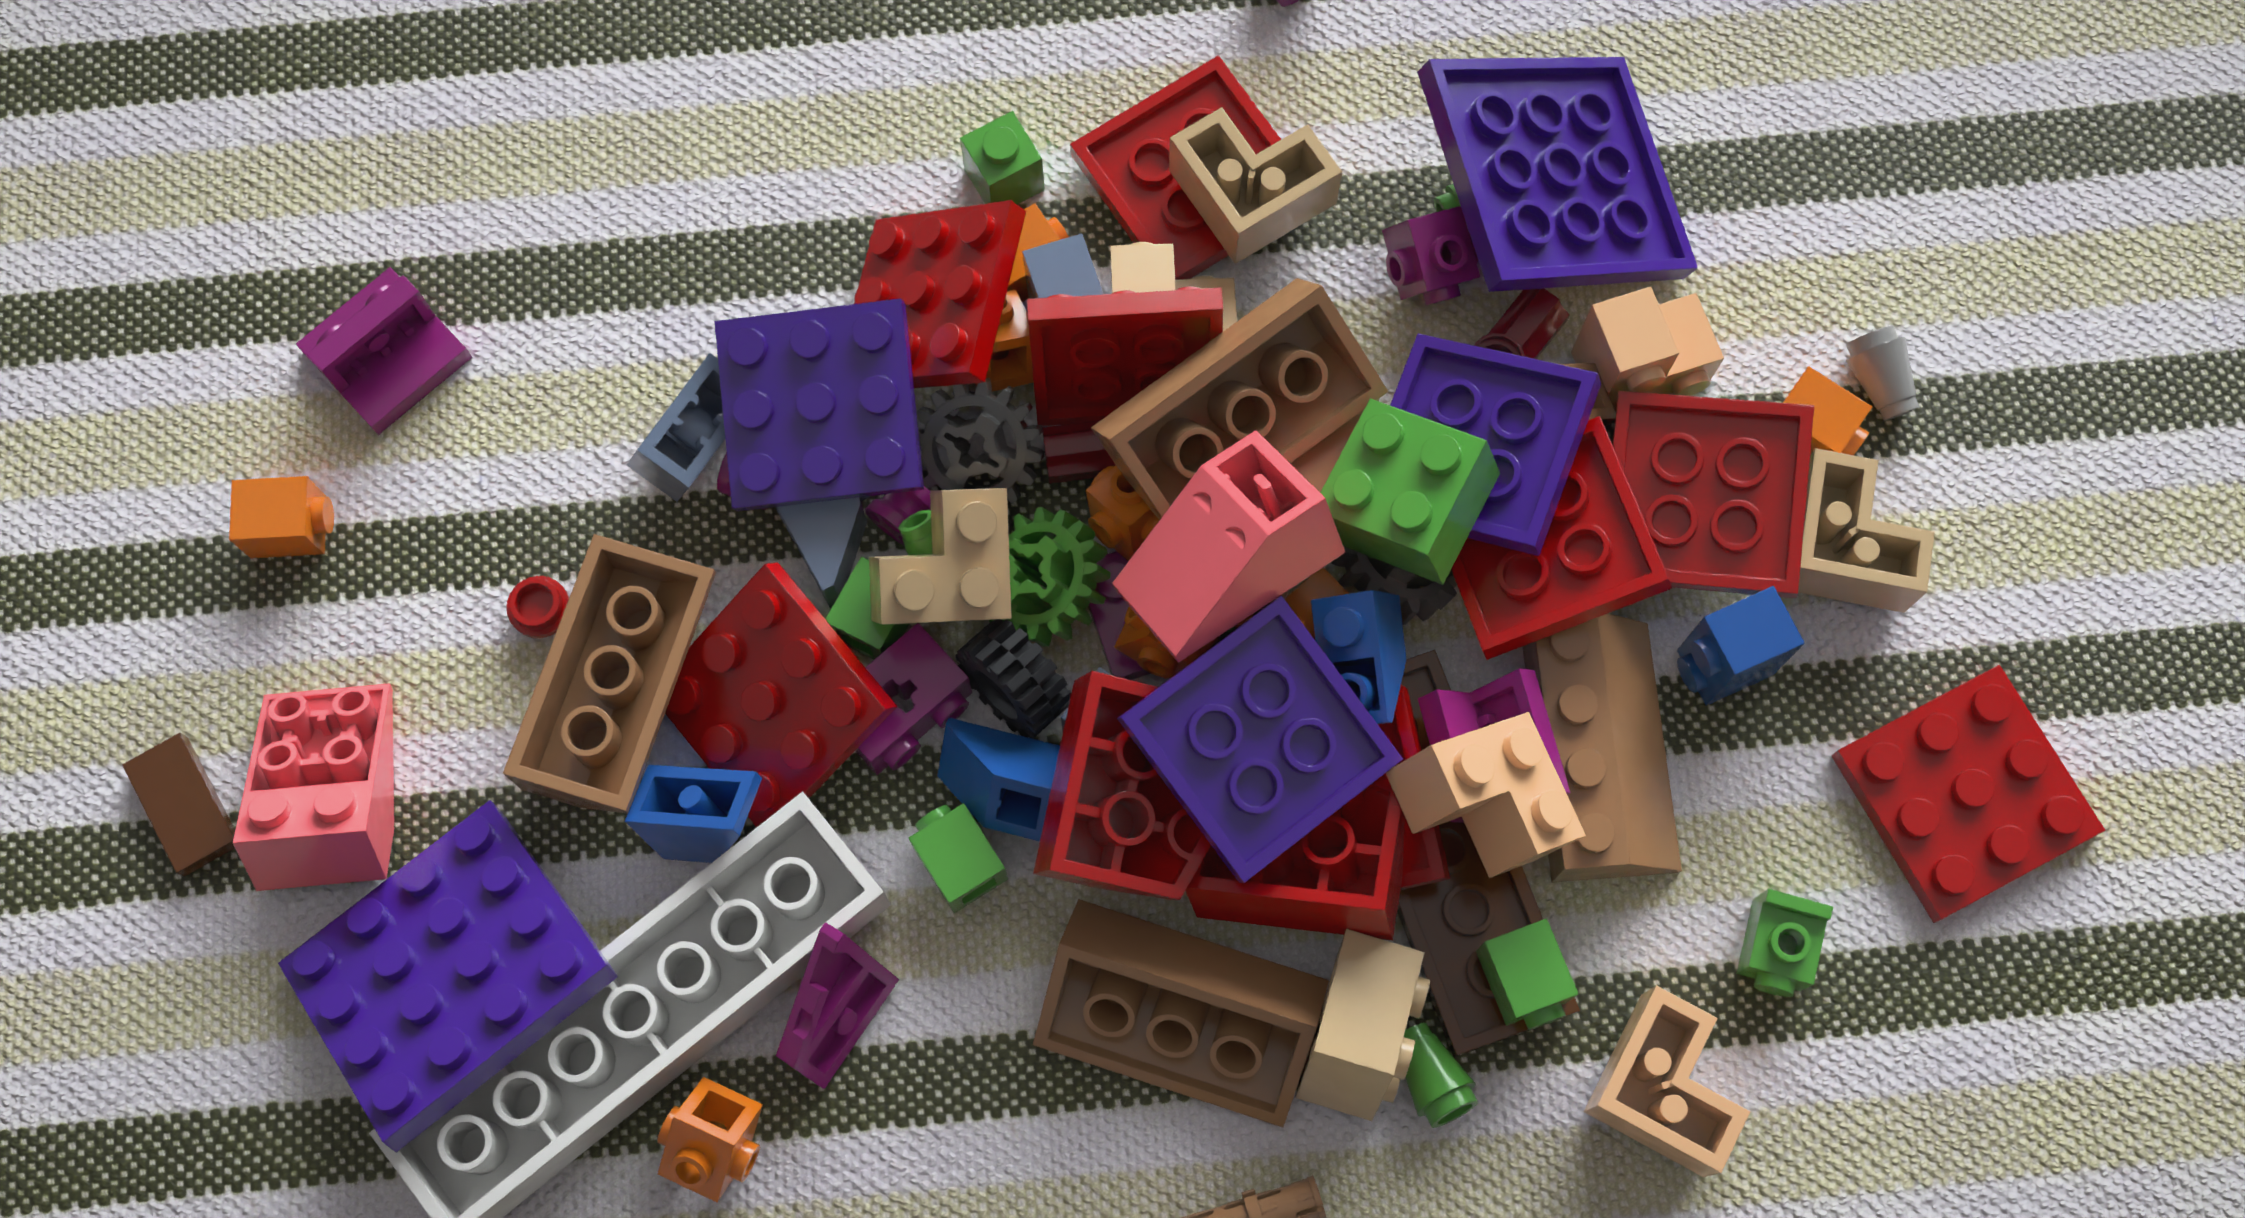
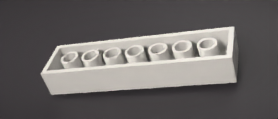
M802 791L604 947L601 953L618 977L396 1153L381 1141L375 1129L369 1134L430 1218H503L804 976L819 930L825 922L851 938L891 906L883 890Z

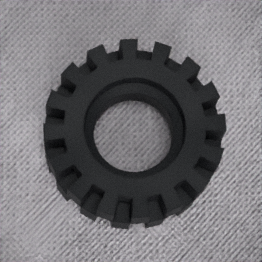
M993 619L957 651L955 657L960 663L958 667L969 677L971 689L978 691L980 694L978 698L984 705L988 704L993 709V714L1000 721L1004 719L1009 729L1014 732L1018 730L1021 736L1033 739L1069 707L1071 691L1066 688L1068 684L1065 678L1055 672L1057 666L1051 659H1046L1041 654L1043 649L1036 642L1032 644L1028 640V634L1020 628L1016 631L1013 623L1008 620L1003 622L1002 619Z

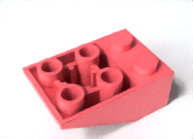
M1255 430L1200 466L1112 584L1119 595L1179 663L1346 552L1326 498Z
M391 684L264 695L233 839V845L256 891L387 879L394 834L393 689Z

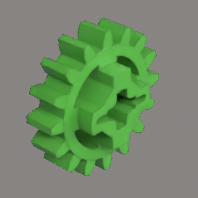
M1039 507L1035 511L1033 521L1021 514L1014 516L1015 531L1009 534L1011 619L1002 620L1003 622L1005 620L1012 622L1016 631L1019 628L1028 634V640L1036 642L1043 647H1048L1052 640V634L1066 641L1072 639L1071 623L1075 620L1087 626L1090 625L1092 619L1086 608L1090 603L1104 604L1106 598L1095 589L1098 582L1110 579L1111 572L1097 564L1098 561L1108 554L1106 547L1093 540L1095 532L1090 526L1064 510L1060 509L1055 515L1045 508Z

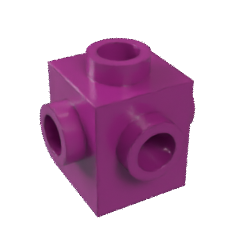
M1461 206L1408 219L1382 230L1388 252L1386 257L1387 273L1391 282L1398 289L1400 300L1423 295L1425 305L1427 306L1461 296L1458 284L1480 277L1477 266V254L1468 232Z

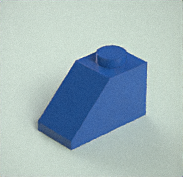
M648 765L625 822L663 859L712 863L728 851L740 837L762 777L755 771Z

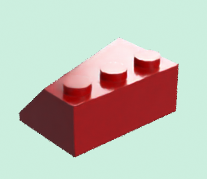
M1090 671L1074 680L1033 874L1097 889L1170 900H1180L1211 844L1117 720L1118 717L1157 689V686L1096 671Z
M1381 776L1245 883L1237 881L1214 848L1210 846L1185 890L1197 918L1344 935L1346 929L1382 940L1393 941L1403 878L1405 815L1388 778Z

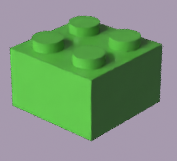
M1370 398L1320 493L1326 498L1343 546L1443 585L1500 472L1487 440Z

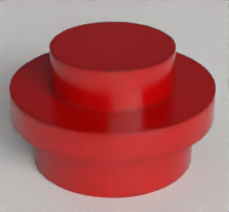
M529 577L518 583L511 591L506 605L507 616L513 627L524 636L546 638L557 632L570 597L564 587L550 577Z

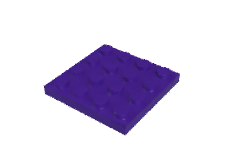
M1624 57L1429 59L1419 69L1417 74L1489 292L1685 279L1698 269Z
M491 800L278 963L381 1141L396 1153L618 977L507 818Z

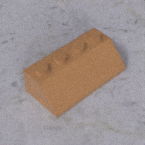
M1296 278L1099 421L1091 429L1128 483L1160 520L1201 465L1255 430L1291 464L1363 411L1370 398L1378 400L1389 391L1323 286Z
M593 534L503 774L521 790L580 808L628 813L714 581L715 570Z
M1608 613L1522 646L1525 669L1535 670L1570 789V794L1567 796L1586 835L1548 854L1552 883L1680 873L1682 868L1648 623Z
M1078 899L1058 946L1033 1045L1284 1127L1317 1029L1329 980Z

